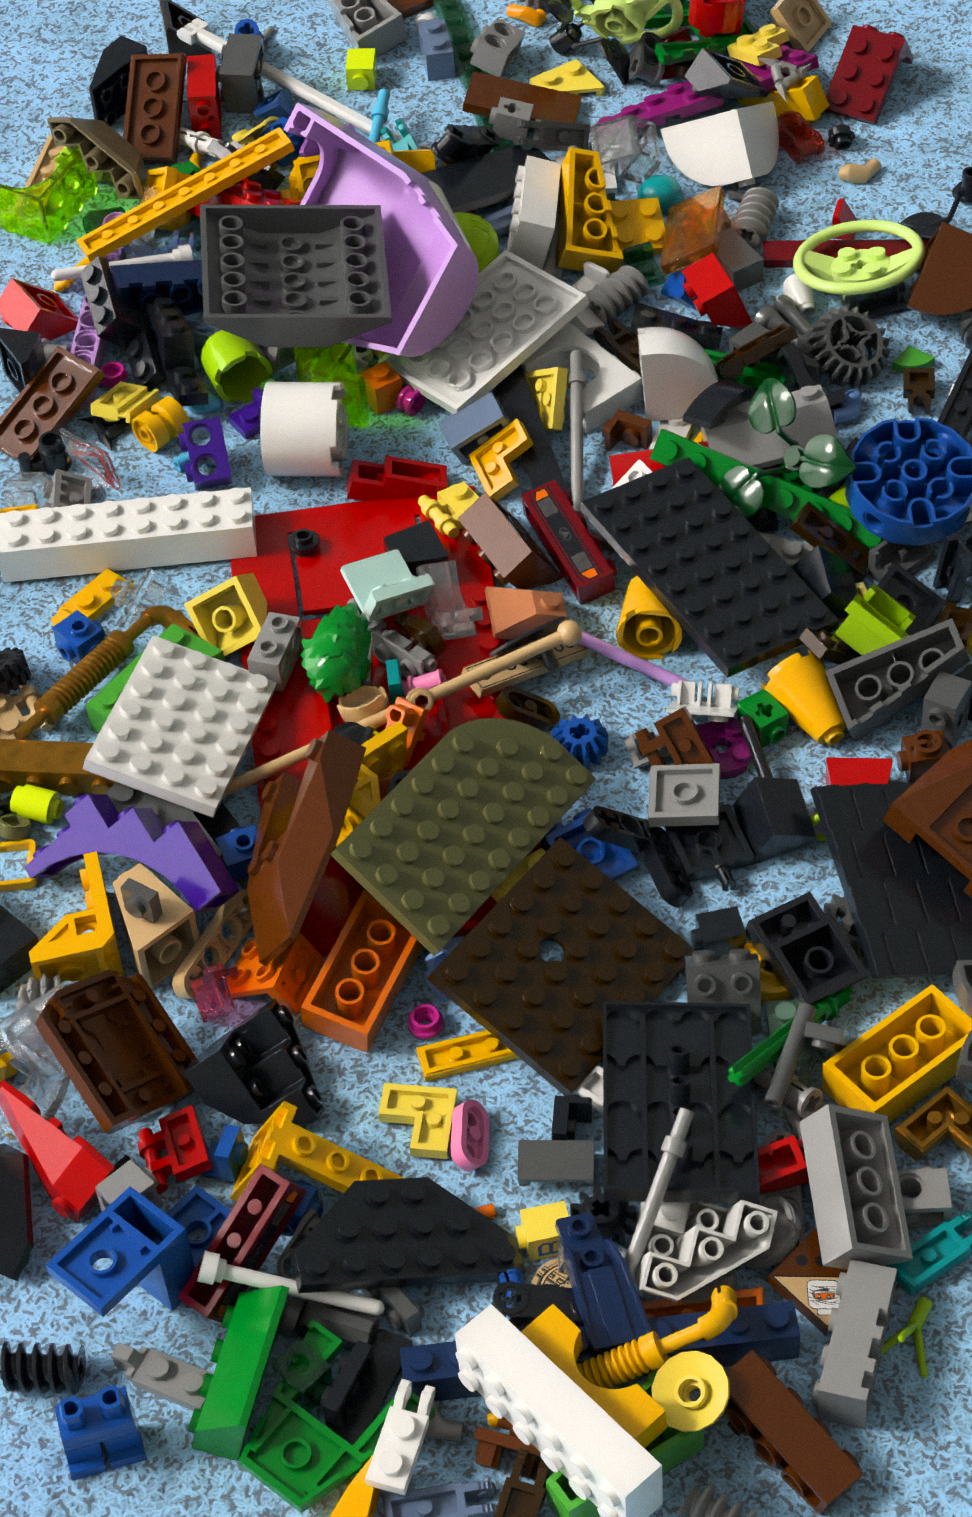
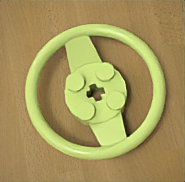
M569 0L572 4L571 7L575 11L574 15L577 18L581 17L586 26H591L598 35L605 39H608L609 35L620 38L621 44L637 42L645 32H653L661 39H665L679 29L683 20V7L680 0H595L594 5L583 4L581 0ZM669 3L672 9L671 21L662 28L643 31L646 22Z
M884 220L850 221L823 229L805 240L794 255L793 268L797 277L807 286L821 292L843 295V299H845L847 295L875 293L906 280L918 269H921L925 257V246L921 237L904 225ZM857 232L893 234L905 239L912 246L911 249L890 257L886 256L883 247L860 250L845 247L838 251L837 258L812 251L827 240Z

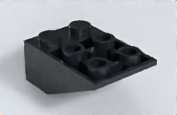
M121 35L103 50L89 87L94 120L104 121L108 126H112L116 120L125 114L131 55L148 54L147 46Z

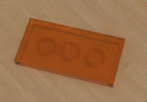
M721 185L669 207L660 265L665 275L694 264L711 253H718L725 192Z

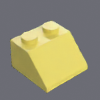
M253 572L237 575L184 604L199 637L223 650L224 657L256 641L267 617V600Z

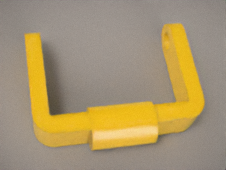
M33 839L0 843V853L29 850L27 864L34 859L33 854L37 851V846ZM28 875V878L0 881V892L34 888L37 885V878H30Z

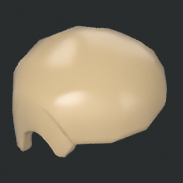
M361 686L353 690L351 694L347 693L345 696H340L338 699L339 705H337L338 711L345 722L356 723L387 709L389 702L384 687Z

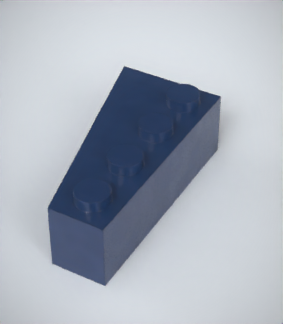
M202 260L110 266L118 298L121 302L145 312V302L154 301V299L159 297L175 299L184 316L203 311Z

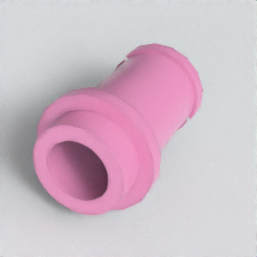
M437 669L434 672L417 677L409 675L407 680L402 682V688L405 696H407L408 692L413 688L420 687L429 690L447 682L442 669ZM419 695L415 701H419L422 695Z

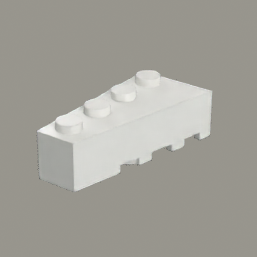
M527 155L525 165H519L515 178L516 186L513 195L515 200L511 212L513 216L509 229L511 238L508 251L542 270L555 230L561 163Z

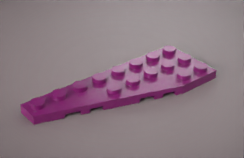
M780 45L782 56L777 58L779 62L783 60L796 65L797 68L812 63L808 72L819 67L816 55L806 53L804 50H795L786 45ZM741 61L767 90L775 88L770 66L764 64L759 67ZM781 72L784 77L790 76L786 73ZM688 80L681 84H673L660 94L645 97L644 101L637 105L622 108L621 112L614 116H606L599 119L597 124L590 127V137L603 143H609L638 133L640 126L654 125L658 127L666 124L665 118L679 114V118L682 119L721 106L725 98H715L709 95L702 97L691 89L692 84Z

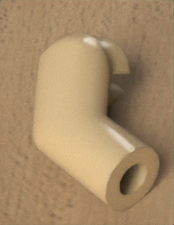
M875 158L870 159L865 165L849 163L839 169L838 175L844 182L864 184L880 171L881 164Z

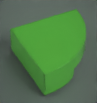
M909 345L892 362V370L903 373V368H932L935 363V357Z

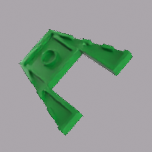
M661 8L646 22L644 29L666 26L671 21L672 14H664L665 10ZM683 9V20L680 26H690L699 40L655 43V55L662 65L666 66L695 60L702 48L719 54L728 53L727 46L737 42L736 39L738 37L752 35L757 31L744 15L740 34L716 33L714 37H703L699 34V30L688 22L689 10Z
M314 1319L307 1326L308 1331L301 1345H298L290 1359V1366L281 1383L278 1382L272 1394L273 1399L264 1416L261 1415L239 1458L240 1467L300 1513L307 1510L363 1468L374 1454L390 1406L393 1407L395 1399L394 1397L353 1446L296 1404L299 1398L344 1348L343 1341ZM411 1392L405 1410L417 1413L420 1397ZM431 1407L429 1421L436 1416L434 1407Z

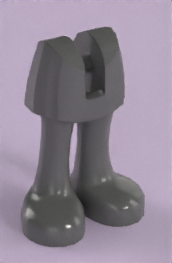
M780 295L775 299L773 306L769 303L763 306L753 319V322L756 321L769 330L781 324L790 326L787 323L790 322L803 334L801 335L796 331L798 338L790 343H794L798 350L814 359L816 356L808 354L811 347L808 340L812 334L811 328L813 326L798 312L794 299L788 295Z

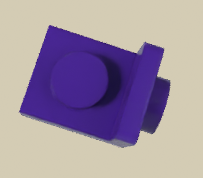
M258 387L252 390L254 403L228 416L229 423L245 439L260 433L263 392Z

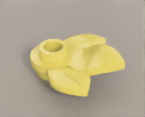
M275 116L268 117L249 131L243 129L235 133L232 139L242 146H245L247 142L250 144L260 138V134L267 125L276 122L279 118Z

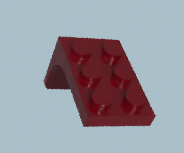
M853 25L826 94L829 106L824 111L876 125L901 62L912 64L914 60L906 38L897 32L891 31L888 34L879 32L877 28L870 25H863L862 27Z

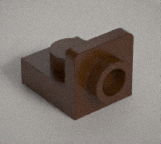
M618 409L613 418L606 421L602 430V436L605 438V450L612 451L619 440L624 441L630 446L648 449L653 440L652 421Z

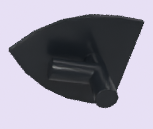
M565 617L557 618L518 636L490 652V656L502 654L555 633L558 626L565 620ZM552 649L519 663V665H522L541 656L548 671H552L560 666Z

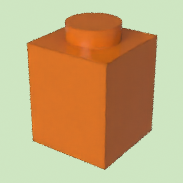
M386 361L359 373L362 399L377 415L397 407V398L403 389L402 378Z

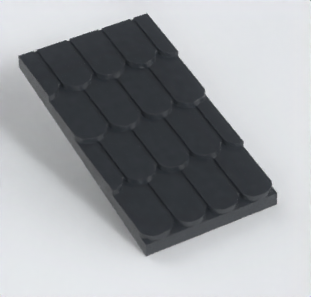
M893 782L890 784L862 783L859 785L814 786L810 789L872 978L952 975L958 960H972V898L964 892L970 880L919 835L908 843L883 821L891 804L914 783Z
M603 1001L604 1201L646 1202L664 1153L660 1150L666 1135L670 1136L679 1109L684 1108L694 1112V1116L684 1141L687 1143L683 1158H678L663 1198L664 1202L699 1203V1201H703V1203L736 1204L740 1200H744L754 1204L760 1203L754 1077L743 1086H737L734 1082L730 1083L727 1078L730 1075L728 1069L753 1050L750 1004Z

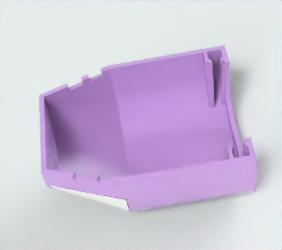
M297 102L283 130L316 141L320 149L318 169L300 205H381L392 323L343 342L405 357H416L433 350L454 331L471 304L478 282L477 259L442 189L435 182L331 114Z

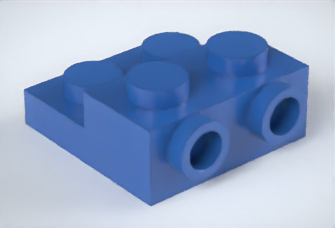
M591 808L579 812L573 817L574 821L565 826L562 823L555 824L540 843V847L547 851L561 837L613 881L636 870L639 866L630 849L599 841L586 831L583 826V819L592 810Z

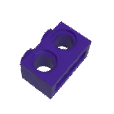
M220 417L183 423L184 433L178 434L181 451L182 453L188 452L190 463L184 464L187 482H194L195 490L232 484V475ZM201 433L210 437V441L202 446L193 442V438ZM210 463L216 467V471L212 475L206 476L199 472V468L203 464Z

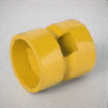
M166 396L152 405L151 411L147 409L132 419L131 426L140 444L154 453L168 444L170 438L174 439L178 437V434L184 433L183 423H188L189 418L177 400Z

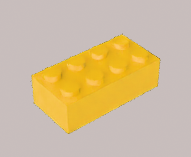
M931 984L824 1062L822 1090L839 1106L887 1115L890 1124L956 1075L961 1049L969 1032L972 1030V1018Z

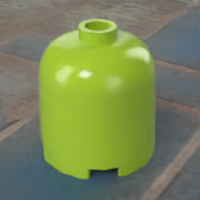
M220 330L209 337L202 348L201 361L204 370L217 394L226 403L241 400L244 404L252 401V390L257 387L259 388L260 383L269 379L270 375H273L269 360L256 343L224 330Z

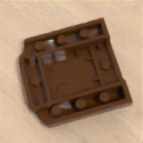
M106 970L59 989L49 998L34 1023L106 1134L119 1131L182 1101L196 1092L183 1074L196 1056L144 977L140 974H134L131 978L121 977L118 971Z

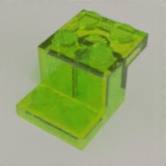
M340 342L330 347H294L298 382H343L346 389V398H341L342 404H345L346 413H348V426L365 428L370 421L365 377L356 375L353 346Z

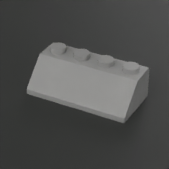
M821 384L804 386L800 390L792 391L791 393L797 408L796 418L791 425L782 427V430L790 438L798 441L799 446L805 447L810 439L819 434H829L839 440L830 405ZM751 401L742 402L738 406L727 410L725 423L711 430L701 427L703 442L707 441L708 448L758 469L784 463V453L790 448V445L776 433V430L769 434H763L752 427L748 416Z
M827 1104L800 1121L823 1266L848 1270L850 1259L881 1266L912 1260L913 1255L888 1116Z

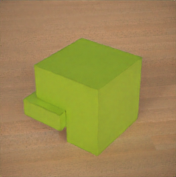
M873 584L863 598L857 594L846 607L845 611L849 615L834 634L860 655H864L910 636L905 630L916 616L876 584Z

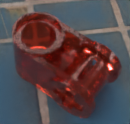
M786 111L779 115V145L789 154L792 160L799 164L808 156L824 153L825 144L821 134L801 114L795 111Z

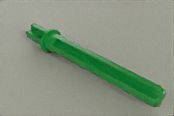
M848 987L812 1004L817 1010L813 1023L821 1024L825 1020H833L838 1015L839 1009L851 1000L849 994L852 993V989ZM794 1018L728 1069L730 1075L727 1078L729 1082H734L737 1086H743L780 1057Z

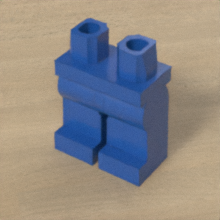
M116 1385L101 1388L100 1392L96 1395L81 1399L72 1396L62 1399L59 1405L54 1406L72 1481L107 1471L101 1446L102 1442L105 1443L112 1470L147 1460L140 1427L128 1398L126 1387L118 1388Z

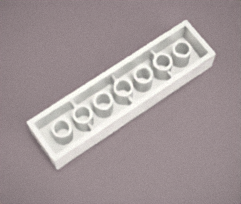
M251 487L210 492L200 491L198 493L180 495L170 494L151 498L140 497L132 500L105 501L83 505L74 504L54 508L43 507L24 511L13 510L0 513V571L3 583L101 573L107 568L112 571L257 557L255 512Z

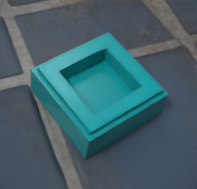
M397 659L385 660L391 705L395 704L397 697H403L400 665Z

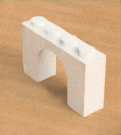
M568 322L521 364L523 372L554 367L566 368L570 367V353L575 350L582 352L583 369L596 376L583 388V431L587 434L613 418L618 409L624 411L642 399V378L636 371L629 369L620 362L615 355H611L603 349L597 341L591 340L577 326ZM569 394L565 397L566 418L571 421Z

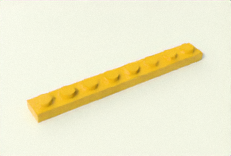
M278 127L76 240L78 246L90 263L98 255L105 258L115 250L130 244L133 240L155 230L158 226L182 215L185 211L207 201L210 197L232 187L237 182L257 173L271 163L284 158L289 153L295 151L294 146L283 130Z

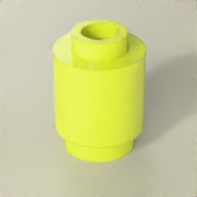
M30 784L16 786L10 800V810L17 813L18 816L51 825L54 819L58 820L61 817L64 808V801L60 799L59 792Z

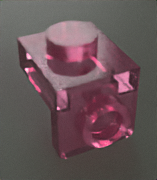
M223 964L214 965L202 970L204 976L190 982L203 1023L217 1020L236 1011L227 979L240 974L238 967L224 969Z

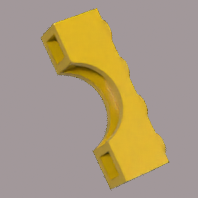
M554 1304L549 1306L521 1331L523 1335L643 1448H646L667 1428L666 1411L638 1384L621 1389H607L589 1382L577 1368V1360L583 1348L581 1330Z

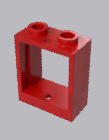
M215 54L187 56V98L192 131H204L212 138L222 139L221 98L219 82L216 79L217 65Z

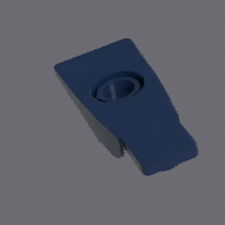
M582 1213L557 1219L555 1228L564 1248V1258L570 1284L591 1348L594 1351L617 1347L624 1345L626 1342L631 1343L633 1339L638 1341L640 1336L652 1332L625 1260L611 1239L607 1238L603 1241L591 1213Z

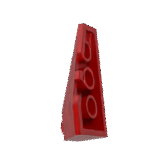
M2 1080L0 1082V1107L24 1152L28 1155L29 1161L48 1197L52 1200V1207L63 1218L70 1217L77 1223L99 1202L95 1186L114 1172L115 1167L79 1135L74 1140L68 1137L62 1129V1122L52 1117L45 1120L41 1117V1111L35 1102L8 1082Z

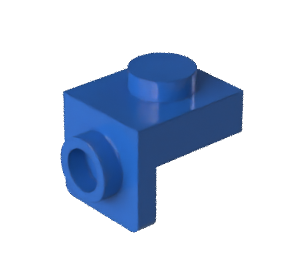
M226 1124L220 1141H212L208 1148L214 1168L201 1174L205 1177L236 1182L241 1167L245 1164L248 1156V1144L244 1141L241 1127Z

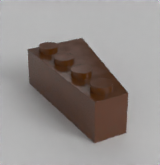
M751 1350L726 1371L730 1385V1397L724 1411L730 1421L727 1423V1426L738 1437L741 1434L748 1435L753 1440L756 1454L766 1464L772 1467L778 1464L783 1469L781 1472L782 1479L819 1515L823 1514L856 1485L863 1475L859 1470L860 1466L856 1458L849 1451L841 1450L831 1438V1432L826 1424L818 1418L814 1419L804 1408V1402L800 1395L794 1389L784 1386L776 1377L775 1368L766 1358H759Z

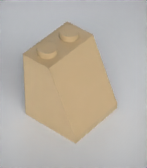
M138 863L130 870L123 872L112 883L122 925L137 972L144 977L152 989L177 971L199 939L194 910L142 863ZM128 878L158 892L163 914L155 923L142 917L135 918L125 910L120 887Z

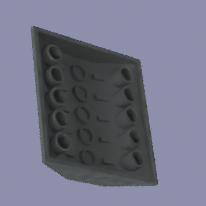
M200 204L204 323L264 347L277 348L330 347L392 323L381 205Z

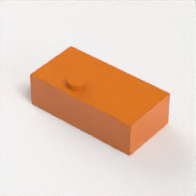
M363 890L305 998L301 1006V1018L303 1027L368 1053L423 945L366 890Z

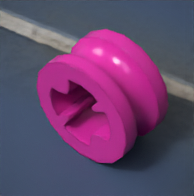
M408 385L399 393L396 406L400 411L406 412L409 416H414L423 408L426 397L421 395L420 391H415L412 386Z

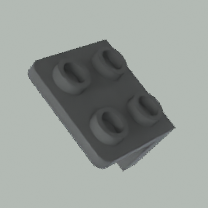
M732 949L729 951V954L714 955V951L698 950L694 951L692 956H685L687 1003L750 1004L752 1035L759 1034L762 1024L758 954L751 953L749 949Z

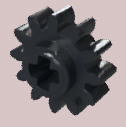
M598 1186L594 1187L593 1196L591 1197L585 1192H580V1204H570V1215L591 1213L603 1241L609 1238L613 1242L616 1241L619 1245L625 1246L626 1234L632 1235L635 1232L636 1207L629 1206V1201L625 1200L604 1201V1194L601 1193V1189Z

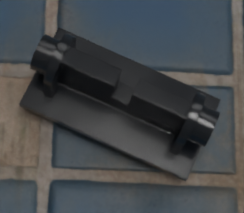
M902 281L897 285L875 293L847 295L845 300L841 301V305H846L849 311L857 306L860 314L869 311L868 318L907 308L905 307L906 300L901 294L905 292L904 282Z

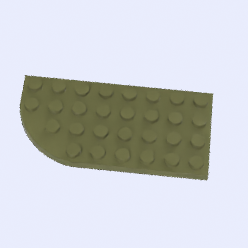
M486 718L466 722L449 731L330 855L435 956L591 786L596 778L560 742L538 728L503 718Z

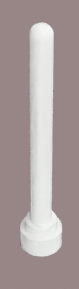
M190 244L178 245L177 249H172V253L110 261L108 263L109 266L192 261L193 255ZM87 265L56 269L52 271L51 277L54 281L81 278L80 274Z
M204 1251L197 1282L213 1285L214 1281L222 1283L224 1279L262 1289L282 1285L289 1287L288 1295L372 1315L382 1314L385 1308L380 1300L344 1291L298 1293L296 1280L226 1264L227 1260L220 1258V1254Z

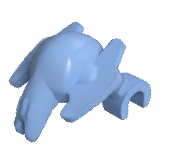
M176 229L173 233L172 241L155 249V251L151 246L138 239L133 240L128 245H124L123 250L127 255L126 257L131 259L172 253V249H177L178 245L190 244L192 249L195 234L191 232L189 240L182 241L178 237L179 230Z

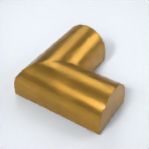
M948 1085L945 1086L895 1128L894 1135L898 1146L913 1160L918 1161L948 1137L972 1157V1105Z

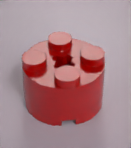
M690 0L688 22L698 29L699 34L703 37H714L716 33L738 35L741 33L746 0Z

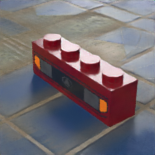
M553 480L522 494L524 515L580 605L614 591V577L617 576L615 565L610 558L605 559L602 555L601 543L595 534L591 536L587 531L588 525L583 514L580 511L575 512L572 507L574 506L573 500L568 490H562L557 481Z
M260 1163L207 1251L220 1254V1258L227 1260L226 1264L259 1271L307 1193V1190L279 1172ZM201 1259L178 1299L206 1318L222 1323L227 1306H236L239 1293L245 1292L249 1285L224 1279L222 1283L214 1281L213 1285L197 1282Z

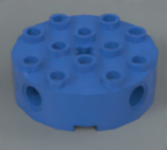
M915 417V421H896V418L881 421L863 433L851 452L850 458L857 466V469L846 478L845 496L853 516L870 533L883 538L889 543L921 546L943 541L947 536H950L963 526L972 510V448L954 429L928 418Z

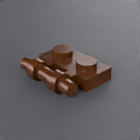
M686 706L653 723L659 733L658 737L652 739L646 727L634 733L641 745L638 748L642 756L646 755L652 766L666 765L658 750L663 745L667 747L674 760V763L671 765L716 763Z

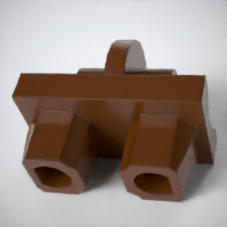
M505 1417L498 1419L497 1427L509 1430V1435L476 1427L474 1439L479 1442L476 1464L499 1471L504 1450L518 1453L520 1448L529 1451L530 1457L523 1478L535 1481L539 1463L542 1461L541 1452L532 1444L525 1445L517 1437L513 1430V1425Z

